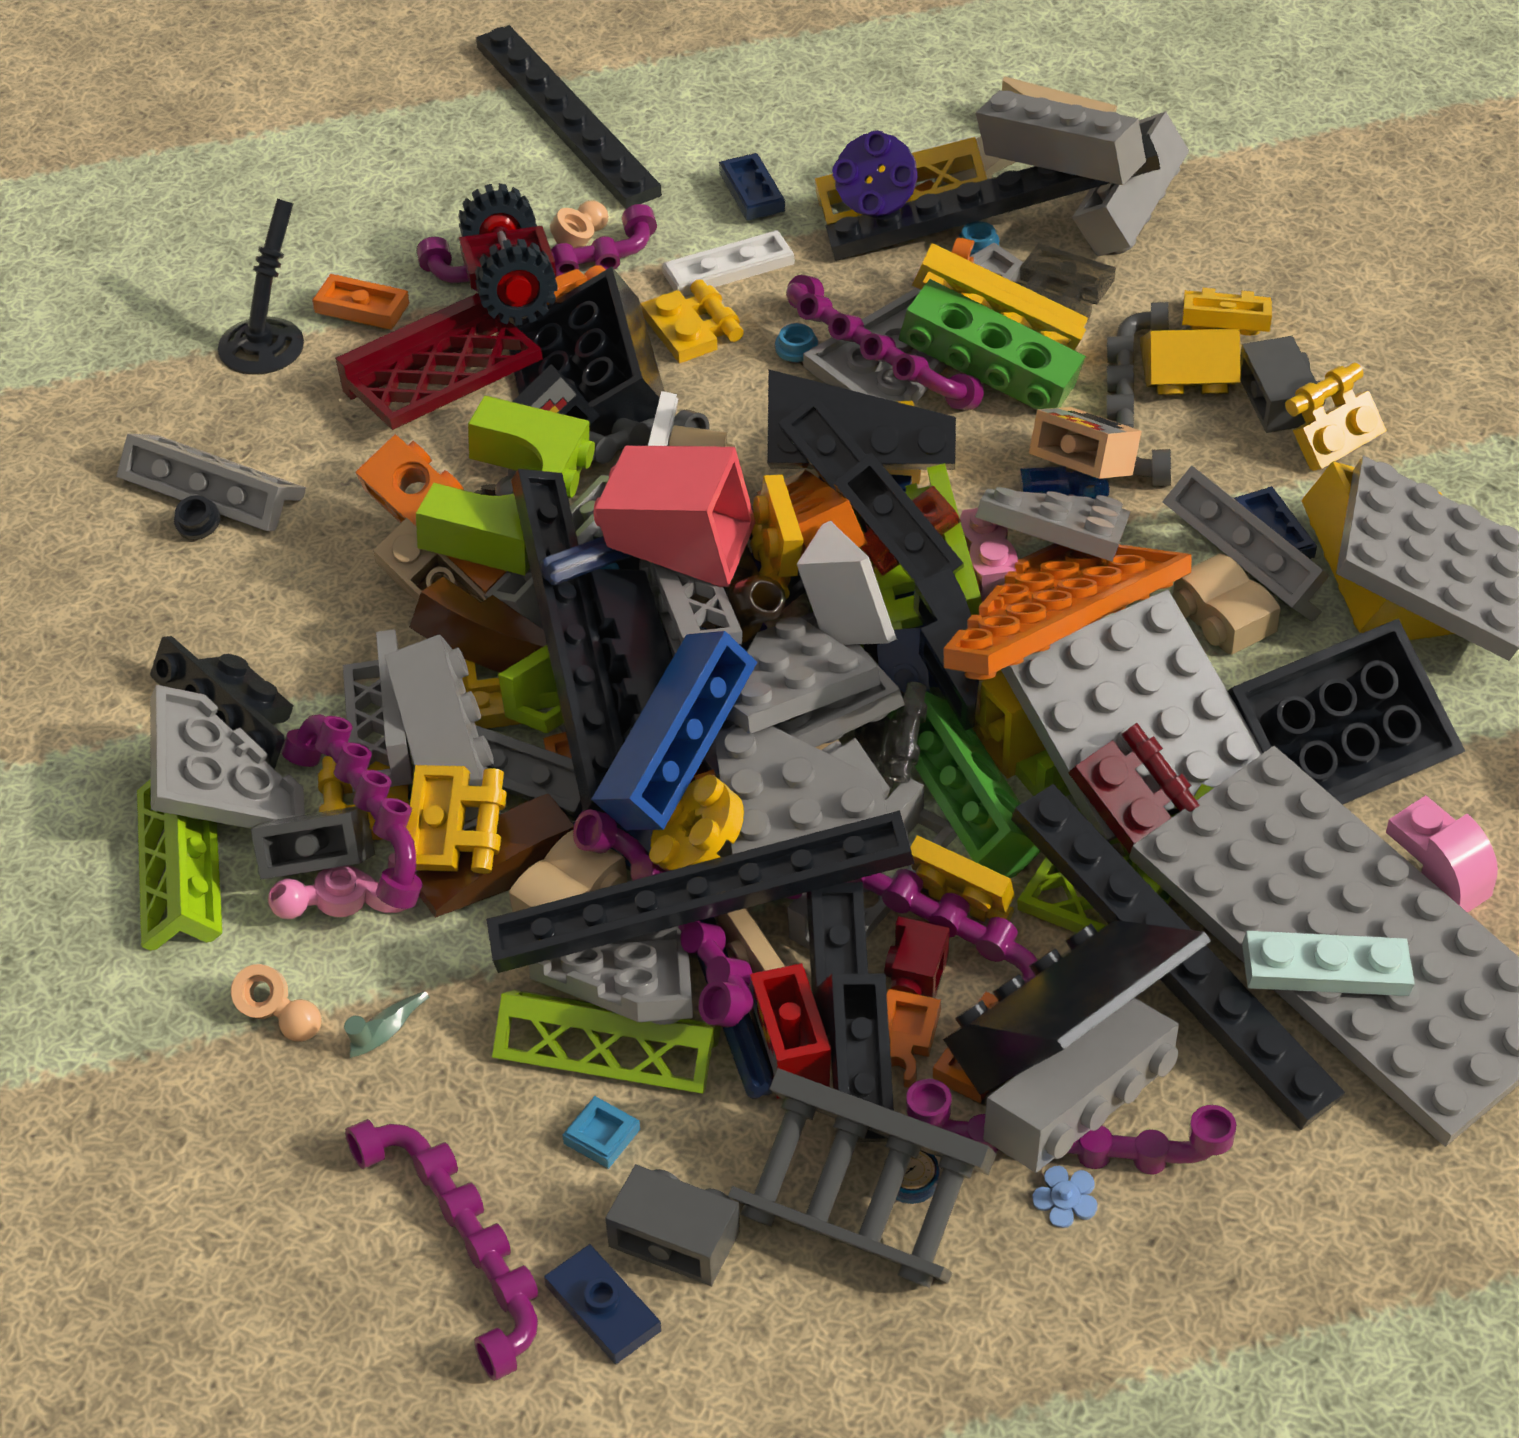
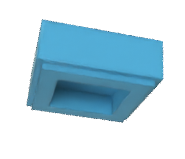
M594 1096L562 1134L563 1144L609 1169L640 1131V1120Z

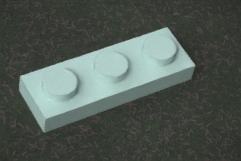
M1246 931L1242 941L1248 988L1409 996L1415 985L1406 938Z

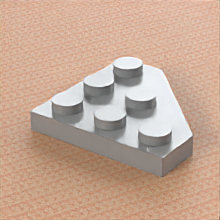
M997 487L996 489H987L975 517L1113 562L1131 511L1123 509V504L1120 501L1107 496L1098 495L1096 499L1081 496H1068L1052 491L1044 494L1019 492Z
M784 618L778 621L776 626L760 631L755 636L747 652L758 663L727 718L749 734L880 685L879 667L802 618Z
M161 685L155 686L150 697L151 810L250 829L267 821L305 815L303 786L290 774L282 777L265 761L268 754L241 728L233 731L216 715L218 707L206 695Z
M773 726L749 734L741 727L719 731L714 739L720 779L740 797L744 807V818L740 833L734 844L731 843L732 854L888 814L880 779Z
M677 926L529 965L530 979L637 1022L652 1021L656 1024L665 1025L675 1023L680 1019L693 1018L689 953L681 946V931Z

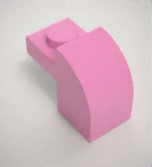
M1425 795L1388 820L1386 833L1423 864L1421 873L1467 913L1492 896L1498 874L1496 856L1487 836L1471 816L1465 814L1458 820H1455Z

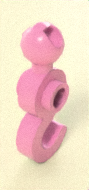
M395 853L390 854L388 857V868H395ZM348 865L323 869L318 873L314 885L304 886L303 883L295 879H283L274 884L268 895V904L275 915L283 919L299 917L308 906L317 905L319 910L333 917L353 915L362 909L364 903L374 910L384 913H398L406 910L395 908L382 902L376 895L378 882L370 875Z

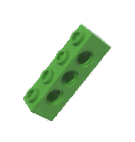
M932 279L927 281L906 310L898 338L899 341L967 375L975 376L981 382L1037 410L1060 408L1076 385L1086 357Z
M920 689L888 722L890 728L972 860L1006 877L1013 878L1017 876L1041 852L1011 820L1015 807L1021 804L973 728L965 731L947 700Z

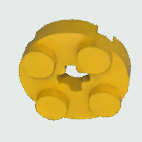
M709 774L691 782L664 830H653L649 852L651 861L665 871H671L720 858L721 856L716 853L723 847L726 839L734 844L740 833L744 818L742 800L714 775Z

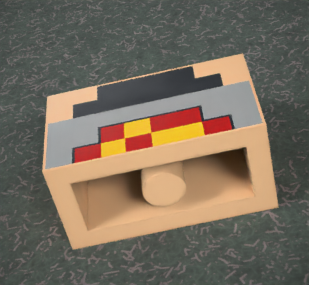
M1073 407L1039 409L1036 413L1029 454L1098 479L1133 475L1142 431Z

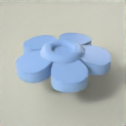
M1051 1167L1044 1175L1047 1187H1039L1033 1192L1035 1208L1041 1211L1052 1209L1049 1214L1050 1222L1060 1228H1067L1072 1225L1074 1221L1073 1211L1080 1219L1088 1220L1095 1215L1098 1208L1096 1199L1088 1195L1094 1189V1179L1085 1170L1075 1172L1069 1181L1068 1172L1064 1167Z

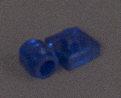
M1066 467L1020 468L1021 492L1046 494L1048 491L1068 496L1074 494V496L1096 499L1098 495L1107 497L1109 495L1110 488L1107 478L1098 479L1079 471L1067 472ZM1089 485H1095L1093 488H1086Z

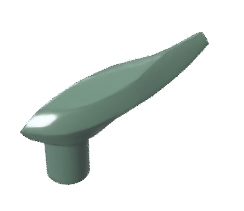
M420 992L384 1009L368 1022H365L361 1016L357 1015L348 1018L344 1024V1029L351 1040L350 1058L363 1055L388 1041L401 1029L409 1015L429 998V995L426 992Z

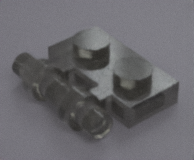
M1038 243L1020 266V280L1028 283L1013 282L1088 317L1089 320L1092 306L1080 301L1083 300L1097 305L1115 281L1116 267ZM1049 289L1058 293H1062V296L1047 292L1045 290Z
M907 683L905 693L900 690L904 706L889 712L883 719L868 722L855 728L853 739H857L889 788H893L894 781L908 783L912 766L917 765L921 748L916 743L920 724L925 723L928 705L924 703L927 687L922 683Z

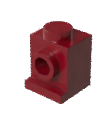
M898 916L895 927V946H890L884 967L885 976L891 978L890 989L936 998L949 957L950 928Z

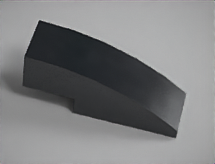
M948 568L915 582L914 610L924 627L920 628L919 655L966 731L974 727L979 680L965 677V672L944 668L943 648L958 630L968 629L967 620L971 616L965 595L951 568Z

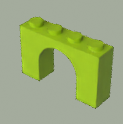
M484 395L468 423L469 459L515 471L526 469L562 473L569 498H573L576 493L579 474L582 468L588 469L594 456L595 443L589 441L588 420ZM437 483L432 484L416 512L417 548L526 575L530 565L514 493L503 496H488Z

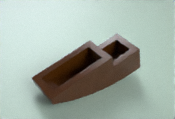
M444 576L421 591L409 628L426 639L440 634L452 649H460L464 659L499 673L547 645L542 628L500 599L491 595L483 602H480Z
M549 793L522 803L499 815L497 834L501 836L499 853L493 857L491 873L473 872L471 870L473 852H460L458 871L417 870L415 872V875L422 881L419 896L436 918L508 891L528 868L545 859L552 847L564 835L573 830L574 824Z

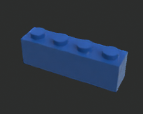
M726 631L686 634L591 800L625 830H664L758 662Z

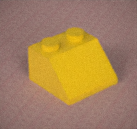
M1240 329L1149 331L1140 337L1146 387H1157V395L1184 394V386H1202V394L1228 393V385H1235L1241 382Z

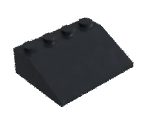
M612 266L556 299L553 305L548 304L549 311L544 316L539 311L535 312L536 321L530 323L527 317L522 320L523 325H514L541 348L543 357L542 360L514 372L519 395L552 364L576 387L600 415L589 426V431L607 436L612 434L615 422L621 418L640 423L655 417L661 391H665L639 298ZM509 350L510 355L522 352L521 350Z
M1399 618L1243 682L1228 690L1262 753L1275 746L1342 805L1465 752Z
M1115 920L1097 931L1093 924L1090 923L1065 940L1070 948L1066 953L1060 955L1055 948L1029 965L1034 973L1032 977L1024 981L1021 975L1018 974L995 989L993 994L998 1001L987 1008L983 1000L958 1015L955 1019L960 1028L944 1038L943 1041L981 1095L1070 1046L1211 942L1207 934L1202 931Z

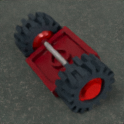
M499 183L497 191L493 190L492 184L484 185L486 193L481 195L478 188L471 192L474 200L470 201L466 198L462 203L464 211L459 210L458 216L462 237H459L460 251L471 290H478L483 307H487L488 314L491 317L495 318L498 315L501 323L508 324L511 317L515 325H523L522 317L528 316L529 322L532 323L537 320L535 312L538 310L544 316L549 311L546 303L548 302L553 305L556 299L554 291H557L555 279L557 276L554 257L543 226H537L532 207L526 196L521 197L520 191L514 187L509 192L506 184Z

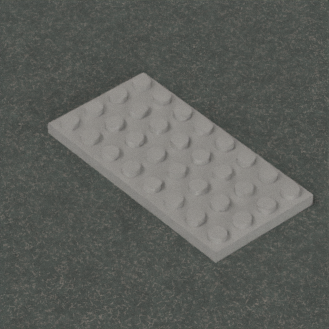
M1275 746L1196 800L1200 806L1192 812L1186 809L1182 810L1133 845L1129 859L1243 963L1242 941L1246 931L1406 938L1415 982L1409 996L1294 990L1274 991L1443 1146L1449 1145L1519 1086V957Z

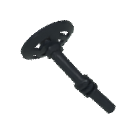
M281 199L276 200L264 246L258 249L261 256H256L255 259L259 265L253 267L256 277L249 319L229 328L223 334L218 344V353L221 361L228 368L243 374L260 375L281 370L293 363L299 357L304 347L303 334L294 323L283 318L267 316L273 278H277L279 275L276 268H281V263L278 259H283L284 257L281 248L294 203ZM269 323L277 324V325H280V326H282V327H284V328H279V329H278L276 326H274V325H272V324H269ZM286 340L291 341L290 346L283 353L276 357L274 356L284 347ZM242 350L248 354L259 355V361L244 360L236 357L234 354Z

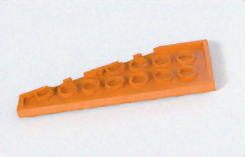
M1056 543L1019 559L1015 563L1016 571H1008L1005 575V584L997 585L980 604L979 615L972 614L967 620L968 629L958 630L943 648L944 668L965 672V677L969 679L984 680L996 676L997 671L1007 666L1021 664L1025 657L1034 652L1050 649V644L1082 629L1084 626L1096 622L1111 613L1123 610L1127 605L1135 601L1145 600L1150 597V593L1158 589L1173 586L1174 581L1191 573V554L1119 544L1113 562Z

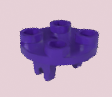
M879 130L862 134L849 142L839 155L832 169L835 187L842 201L856 213L869 217L886 216L903 207L913 194L918 178L916 160L909 147L897 137ZM881 166H885L884 172H879ZM868 177L873 179L870 184L866 183Z

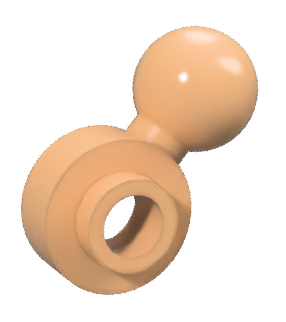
M594 200L582 203L577 210L562 208L550 223V231L557 244L568 243L574 248L586 246L594 231L601 230L607 225L608 211L602 203Z
M254 964L242 969L234 978L231 986L232 1001L235 1007L244 1015L255 1019H267L276 1016L282 1034L292 1041H306L318 1033L322 1022L319 1009L308 1000L297 999L290 1001L288 999L287 982L276 969L263 964ZM261 983H267L270 987L268 999L263 1002H257L254 998V989Z

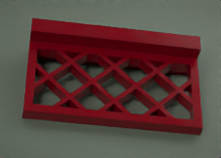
M476 293L340 355L335 359L342 391L351 400L358 397L390 429L394 430L542 360L543 357L541 348L510 321H508V324L500 322L498 315L495 318L491 317L488 314L487 307H483L479 293ZM499 332L498 336H490L492 334ZM473 348L493 349L491 354H471ZM462 349V352H461V353H454V352H456V351ZM503 349L522 351L515 355H501ZM437 365L456 366L454 372L434 371ZM425 366L424 371L417 370ZM466 367L485 368L477 373L464 372ZM399 383L418 384L416 390L397 389ZM387 384L386 388H379V387H381V386ZM429 384L448 385L439 391L427 390ZM391 402L410 403L394 412L389 408Z

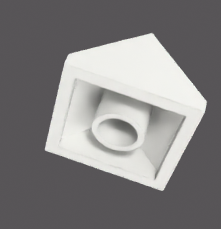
M832 521L822 524L797 563L819 629L843 645L886 644L896 640L897 638L869 557Z

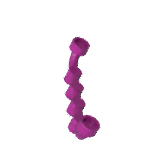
M636 204L628 207L623 212L621 220L625 234L629 239L614 241L611 237L605 236L597 238L589 246L574 248L568 243L555 245L551 252L555 260L556 276L574 269L579 270L578 264L595 262V265H601L605 269L611 266L617 269L620 265L621 257L634 255L641 251L647 245L650 236L655 233L657 222L652 208L645 204ZM437 236L428 237L417 245L416 252L419 265L424 271L432 272L441 281L449 283L469 282L464 265L450 266L452 255L449 243L444 238Z
M797 275L789 282L786 289L787 300L792 307L797 309L802 319L823 322L828 325L829 333L834 339L857 343L860 345V351L864 358L887 362L892 366L893 374L897 379L920 383L928 389L945 396L948 405L954 409L973 410L981 403L984 389L977 377L967 374H955L948 379L929 368L925 358L906 354L896 348V343L890 336L874 334L864 328L861 318L835 310L831 300L824 296L823 284L816 277Z
M310 715L302 723L300 729L287 732L281 750L283 757L289 762L303 767L318 765L322 754L332 757L336 763L335 777L353 787L355 790L353 803L361 810L371 813L375 819L373 832L378 837L390 841L394 847L395 868H387L382 872L376 889L377 897L385 904L395 908L409 909L414 907L422 888V881L415 875L416 849L411 834L406 828L412 812L411 807L402 800L387 798L392 781L382 772L367 770L372 752L361 744L348 743L353 729L349 721L337 716Z
M588 809L578 816L573 828V839L579 849L603 854L612 847L630 862L632 880L667 872L652 862L649 853L642 844L629 833L618 828L616 821L607 813ZM700 921L677 926L681 931L680 941L682 948L688 953L698 954L707 966L706 977L709 984L704 987L699 998V1012L702 1019L710 1025L722 1027L735 1026L754 1005L753 994L748 987L750 985V974L752 973L749 963L744 960L726 957L723 953L726 937L720 926Z
M898 869L892 879L882 873L848 881L863 882V888L881 896L884 904L895 912L907 913L910 911L931 924L950 928L949 938L957 935L976 945L979 954L990 961L1001 962L1005 960L1013 964L1021 971L1024 981L1034 975L1029 965L1038 959L1025 947L1014 942L1018 931L1010 921L1001 917H992L985 927L967 917L971 910L969 903L963 897L954 893H945L939 903L920 893L924 883L913 871ZM802 893V894H798V895H794V896H791V897H787V898H788V899H798V898H800V897L803 895V893Z
M922 1079L910 1086L906 1097L907 1116L988 1145L995 1153L998 1152V1148L983 1140L986 1114L975 1115L969 1122L949 1119L952 1096L949 1088L944 1083L935 1079ZM1205 1105L1198 1108L1191 1117L1189 1128L1190 1141L1168 1140L1165 1134L1153 1129L1145 1130L1137 1137L1112 1135L1109 1129L1101 1126L1095 1131H1088L1074 1142L1067 1153L1077 1154L1080 1163L1090 1169L1105 1167L1110 1162L1111 1157L1133 1159L1134 1165L1139 1171L1153 1175L1162 1172L1167 1163H1196L1207 1160L1211 1156L1226 1153L1234 1143L1237 1125L1233 1114L1226 1108L1218 1105Z
M366 1119L345 1129L346 1140L353 1158L361 1169L383 1161L385 1159V1147L399 1146L409 1153L413 1159L419 1179L425 1186L429 1185L437 1197L446 1222L449 1226L456 1227L465 1242V1247L472 1263L477 1269L481 1268L490 1281L499 1306L503 1311H509L514 1319L515 1327L507 1336L497 1327L475 1337L474 1345L479 1361L492 1381L517 1370L516 1357L529 1349L537 1335L538 1319L530 1300L538 1297L537 1285L531 1272L525 1265L510 1271L503 1260L504 1257L511 1254V1248L502 1227L495 1223L487 1228H483L476 1216L484 1213V1206L474 1184L469 1182L457 1188L450 1176L458 1172V1166L449 1145L446 1142H442L431 1147L429 1142L417 1130L406 1125L387 1124L374 1127L372 1122Z

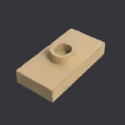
M746 908L718 915V926L725 933V946L729 958L748 962L752 973L785 967Z

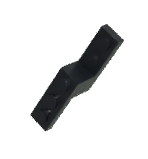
M816 394L812 395L778 423L782 431L825 483L849 500L858 523L868 535L873 532L914 583L948 568H951L953 574H955L964 567L962 560L872 452L868 455L864 453Z
M844 882L806 892L812 994L829 1045H831L833 1089L894 1111L885 973L868 974L863 882ZM867 1131L865 1139L859 1138L858 1142H887L888 1138Z

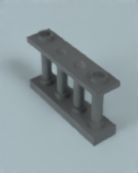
M777 1068L770 1090L784 1099L781 1108L786 1110L754 1194L734 1186L731 1187L728 1197L743 1204L740 1215L772 1227L775 1217L894 1262L901 1265L897 1276L930 1288L933 1278L949 1283L953 1273L945 1267L933 1263L964 1178L970 1179L973 1170L989 1175L996 1153L988 1145ZM817 1111L836 1119L833 1128L837 1129V1133L807 1212L804 1214L778 1204L775 1201L806 1120H813ZM867 1131L887 1137L888 1140L885 1147L890 1149L861 1228L857 1234L827 1221L858 1139H865ZM920 1150L940 1157L938 1167L943 1170L912 1254L880 1243L910 1160L911 1158L917 1159Z

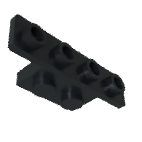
M173 636L162 637L150 672L151 677L161 686L206 695L218 707L216 715L233 731L241 728L268 754L265 761L275 770L285 736L272 724L287 721L290 718L294 705L278 692L275 685L265 681L248 666V662L242 657L234 654H223L220 657L198 659Z

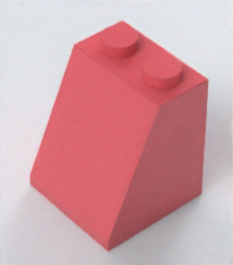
M625 446L616 465L612 466L610 470L609 480L601 497H598L594 504V520L596 525L601 527L607 547L719 587H729L756 523L735 447Z

